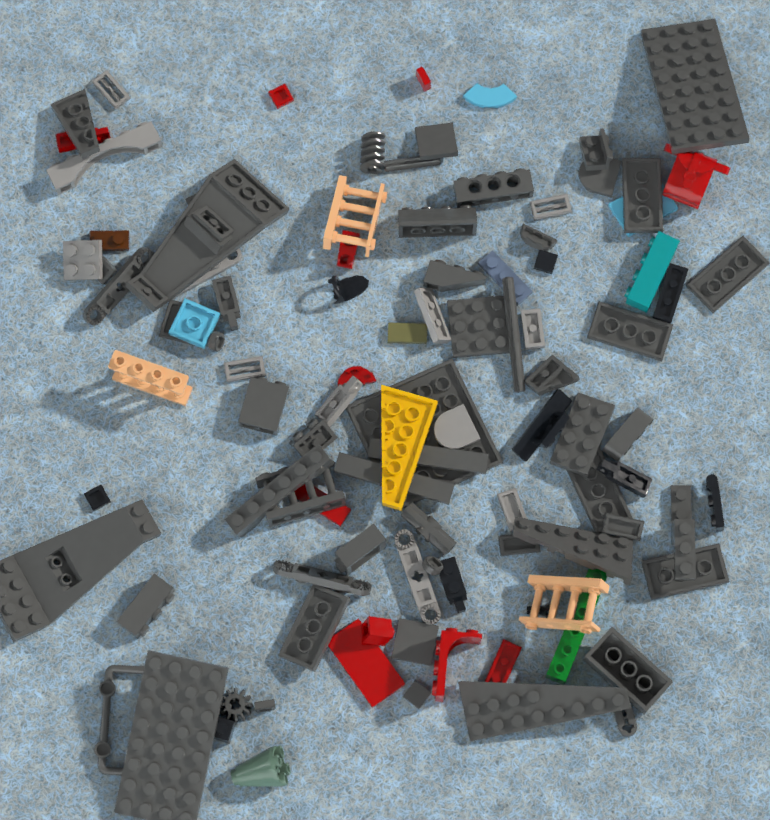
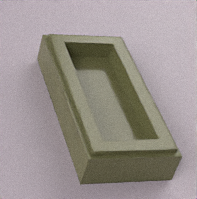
M388 322V343L427 344V325L423 323Z

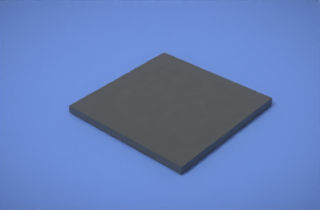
M453 359L389 386L438 401L424 445L446 448L441 446L435 438V422L444 412L464 404L481 439L459 450L489 454L487 470L503 464ZM381 390L349 404L346 408L367 455L370 438L382 439ZM370 459V461L382 464V460ZM417 465L415 474L454 485L479 475L477 473ZM407 493L403 508H406L412 502L417 503L426 498Z

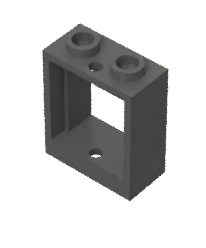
M372 524L335 552V566L340 573L345 572L348 576L385 549L386 538L375 524Z

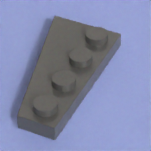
M85 89L50 104L82 159L100 152Z

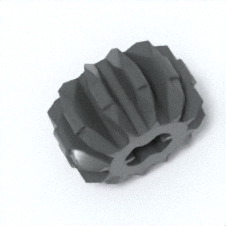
M234 688V694L226 690L228 697L223 696L222 701L225 703L221 704V708L225 709L220 712L221 716L227 714L226 719L229 720L234 716L233 720L235 723L238 722L239 716L242 721H245L246 719L243 714L251 715V711L246 708L253 707V703H247L251 700V696H245L246 691L244 689L240 694H238L237 688ZM239 701L240 708L237 709L236 707V710H233L231 703Z

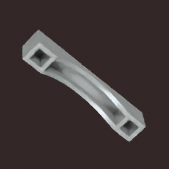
M152 121L148 123L143 122L133 130L123 131L118 137L104 140L99 145L100 152L82 159L80 154L72 155L62 163L52 164L47 169V173L57 194L60 195L75 188L83 174L103 158L119 153H140L146 155L163 147Z

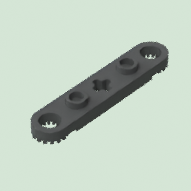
M146 247L139 248L85 308L83 318L87 323L91 325L101 323L103 318L129 292V289L126 288L127 282L139 275L154 255L151 249ZM147 252L148 259L142 262L141 256ZM118 282L121 283V290L117 289ZM96 310L97 317L91 320L89 316L91 312Z
M276 560L273 565V572L275 574L295 579L300 583L308 582L334 589L340 593L347 592L359 596H368L371 592L372 585L368 581L365 582V580L362 582L361 579L354 580V577L298 563H287L284 560Z

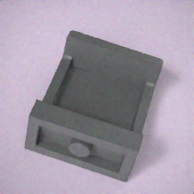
M251 377L238 420L239 426L277 436L286 398L290 392L289 387L280 381L272 383L263 377Z

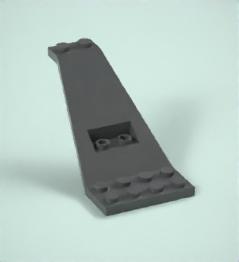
M233 159L208 176L139 275L127 282L126 288L152 312H155L262 230L286 215L290 208L238 161Z
M142 499L0 560V619L13 642L50 626L139 546L161 535V531ZM53 561H58L60 565H55ZM63 578H67L69 582H64Z

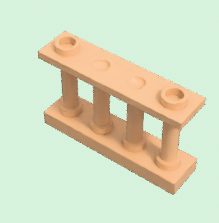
M339 175L323 238V249L331 250L332 243L337 241L366 247L365 257H369L370 251H374L376 239L373 238L382 203L385 204L387 199V192H384L385 184L381 183L379 192L352 188L346 184L347 177ZM353 195L374 199L377 202L375 208L346 203V200H343L344 196ZM346 210L373 215L370 224L344 219L339 214L340 211L344 212ZM344 226L369 231L368 239L338 234L335 230L336 227Z
M529 575L527 582L535 590L530 617L519 616V621L527 629L576 630L585 634L600 632V628L592 622L597 595H600V593L608 594L609 585L600 578ZM552 590L553 595L548 617L539 618L538 614L543 592ZM570 591L571 596L566 618L556 619L561 593ZM588 592L589 598L584 620H574L579 594Z

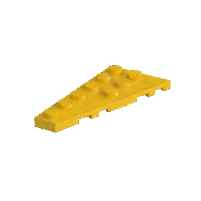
M381 385L382 505L402 511L438 401L385 385Z

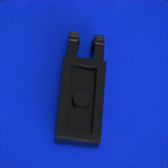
M711 474L706 478V490L711 493V495H708L709 507H713L714 512L713 515H710L711 526L716 527V532H721L724 530V519L719 483L716 475Z

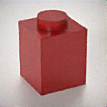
M369 616L361 625L362 643L385 646L394 636L392 619Z

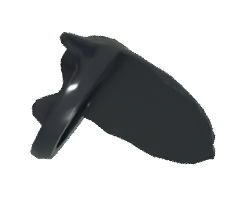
M359 275L339 280L337 276H332L328 283L333 284L334 287L333 296L337 300L334 304L343 303L361 295L367 289L369 280Z

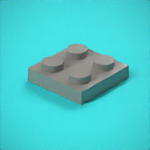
M102 240L63 241L64 280L103 279Z

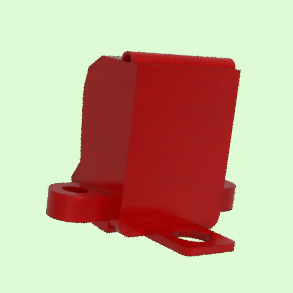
M666 143L663 151L672 154L670 144ZM700 151L672 154L677 156L662 196L698 209L713 171L728 175L731 168L718 163L717 159L704 155Z

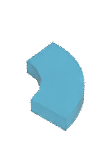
M476 83L463 95V98L478 107L500 108L515 101L517 96L505 84L496 88H486Z

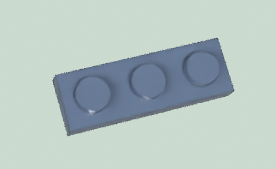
M493 250L478 263L502 290V279L513 277L517 305L521 304L532 294L533 291Z

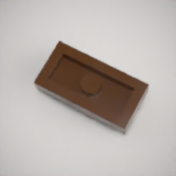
M129 230L90 231V240H102V251H129Z

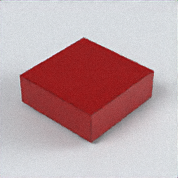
M423 67L416 69V77L424 92L430 90L431 80Z
M286 84L268 92L277 109L294 101Z

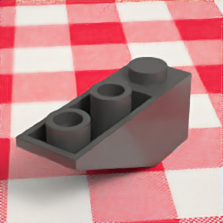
M430 260L423 287L432 288L440 292L485 285L487 276H484L479 271H467L459 265H447L442 260Z

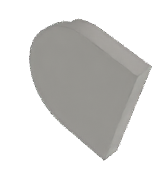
M464 404L444 412L435 422V438L441 446L459 450L481 439Z

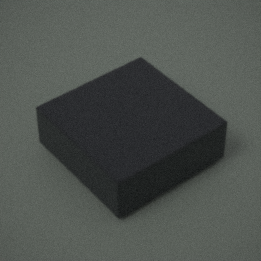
M539 250L534 269L552 274L558 255Z
M102 485L84 493L93 512L111 503Z

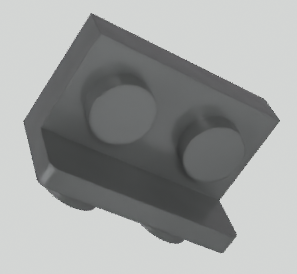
M604 128L600 129L599 136L580 137L579 145L585 170L609 169L610 161H613V152L609 150V136L605 134Z
M314 418L306 424L307 428L302 432L298 431L291 437L292 440L289 444L302 457L317 444H320L325 449L338 437L324 419Z

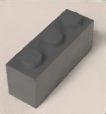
M153 574L117 620L118 625L137 639L140 635L142 637L145 636L150 629L148 626L152 620L156 621L162 614L161 608L164 604L168 605L175 597L173 594L175 592L174 588L156 574Z

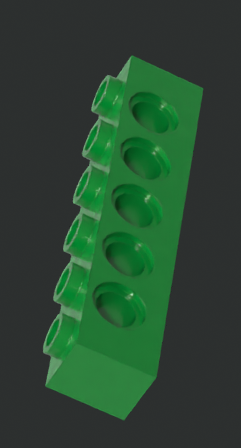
M588 569L585 578H600L606 582L608 576H606V572L599 569ZM588 592L579 594L574 620H584L589 598ZM597 595L596 604L598 602L600 595ZM564 630L545 678L562 685L565 684L585 633L576 630Z

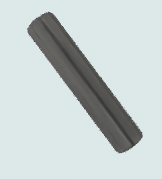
M419 156L387 160L384 161V169L386 172L435 166L441 164V158L420 161Z

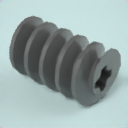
M368 132L361 137L362 157L360 158V170L363 173L380 174L383 172L379 168L384 167V163L380 161L385 159V156L381 155V153L385 152V149L380 146H384L385 141L380 139H384L386 134Z

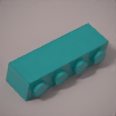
M658 231L656 237H651L648 247L651 248L648 253L644 252L640 261L643 265L640 270L636 269L632 278L635 281L633 287L628 286L624 295L627 298L625 304L645 313L648 312L680 240Z

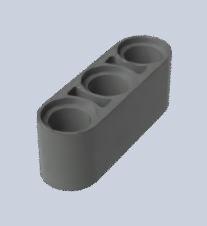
M637 407L602 450L616 462L620 461V458L629 451L635 440L640 438L645 432L646 427L650 426L654 419Z

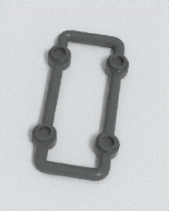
M111 665L106 669L104 681L99 686V691L103 695L100 740L95 745L94 752L98 756V770L104 775L122 776L123 767H106V758L111 754V747L108 744L111 697L116 692V686L112 682L113 673L143 674L144 666Z

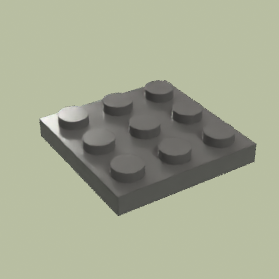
M504 295L447 300L453 358L510 353Z

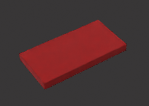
M358 618L335 634L328 647L370 706L374 708L406 684L378 645L362 643V623Z

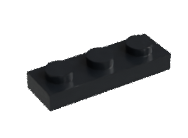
M672 263L669 264L652 318L667 323L672 322L688 268Z

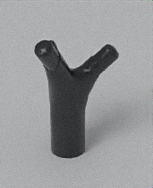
M550 604L540 606L539 614L547 618ZM527 606V614H530L532 606Z

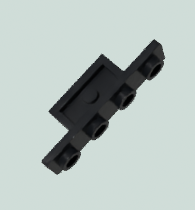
M557 389L513 446L512 451L523 461H528L537 447L547 448L551 446L555 441L556 435L566 427V422L570 417L565 413V410L572 400L562 390Z

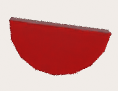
M352 366L340 375L338 386L339 384L347 383L352 376L361 381L363 385L375 383L376 379L372 372L362 366Z

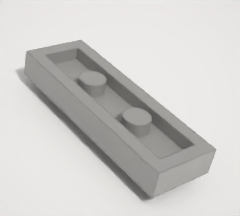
M417 288L414 293L433 343H448L451 341V337L432 288Z

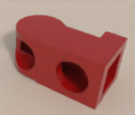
M342 230V235L360 238V233ZM340 242L337 259L338 267L353 269L358 245Z

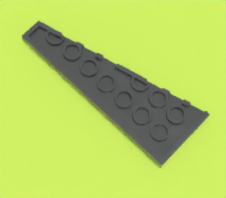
M475 681L458 682L470 741L631 708L627 688Z

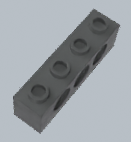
M524 168L508 173L500 171L495 173V175L489 176L480 174L475 178L469 179L461 177L453 182L457 208L465 205L477 206L530 198L534 194L530 169L525 170ZM515 182L517 186L510 187L507 183ZM496 185L498 189L491 190L488 186ZM477 188L479 191L477 193H472L469 191V189Z

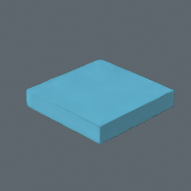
M184 298L168 334L205 349L221 314Z

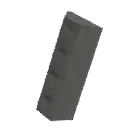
M465 205L460 208L443 206L440 209H433L432 207H423L421 209L402 208V210H398L399 238L474 236L477 232L476 207L471 208V206Z
M613 627L604 634L583 659L612 687L627 688L630 703L643 715L673 683L666 674Z

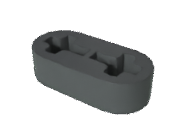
M632 706L630 709H625L626 716H623L621 711L613 712L620 734L624 737L633 736L637 731V723ZM624 719H627L629 725H633V728L630 730L631 733L622 729L625 726Z

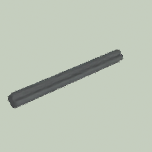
M505 277L502 279L513 388L514 392L520 393L525 391V380L513 277Z

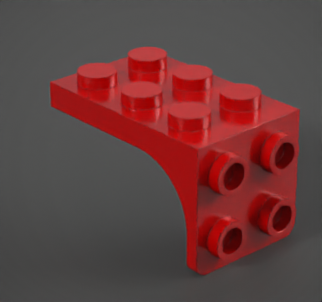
M456 628L441 630V639L436 640L435 655L439 656V660H435L433 674L437 676V680H433L432 696H436L435 701H444L449 653L460 644H481L482 634H479L477 630L468 629L466 632H458Z

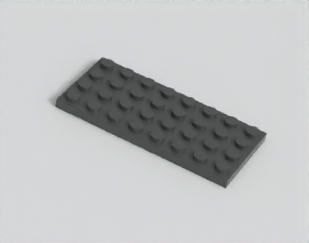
M716 19L641 29V38L672 154L749 143V134Z
M148 650L114 813L145 820L198 819L229 667Z

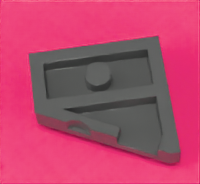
M551 355L525 380V384L540 396L578 382L580 379L570 368L554 355Z

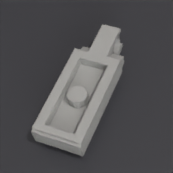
M352 376L347 383L339 384L315 415L319 419H324L328 426L331 427L355 398L363 383Z

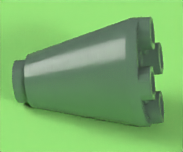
M282 746L270 747L239 764L235 769H232L231 778L233 784L245 787H284L288 785L287 775H290L291 771L289 764L284 762Z

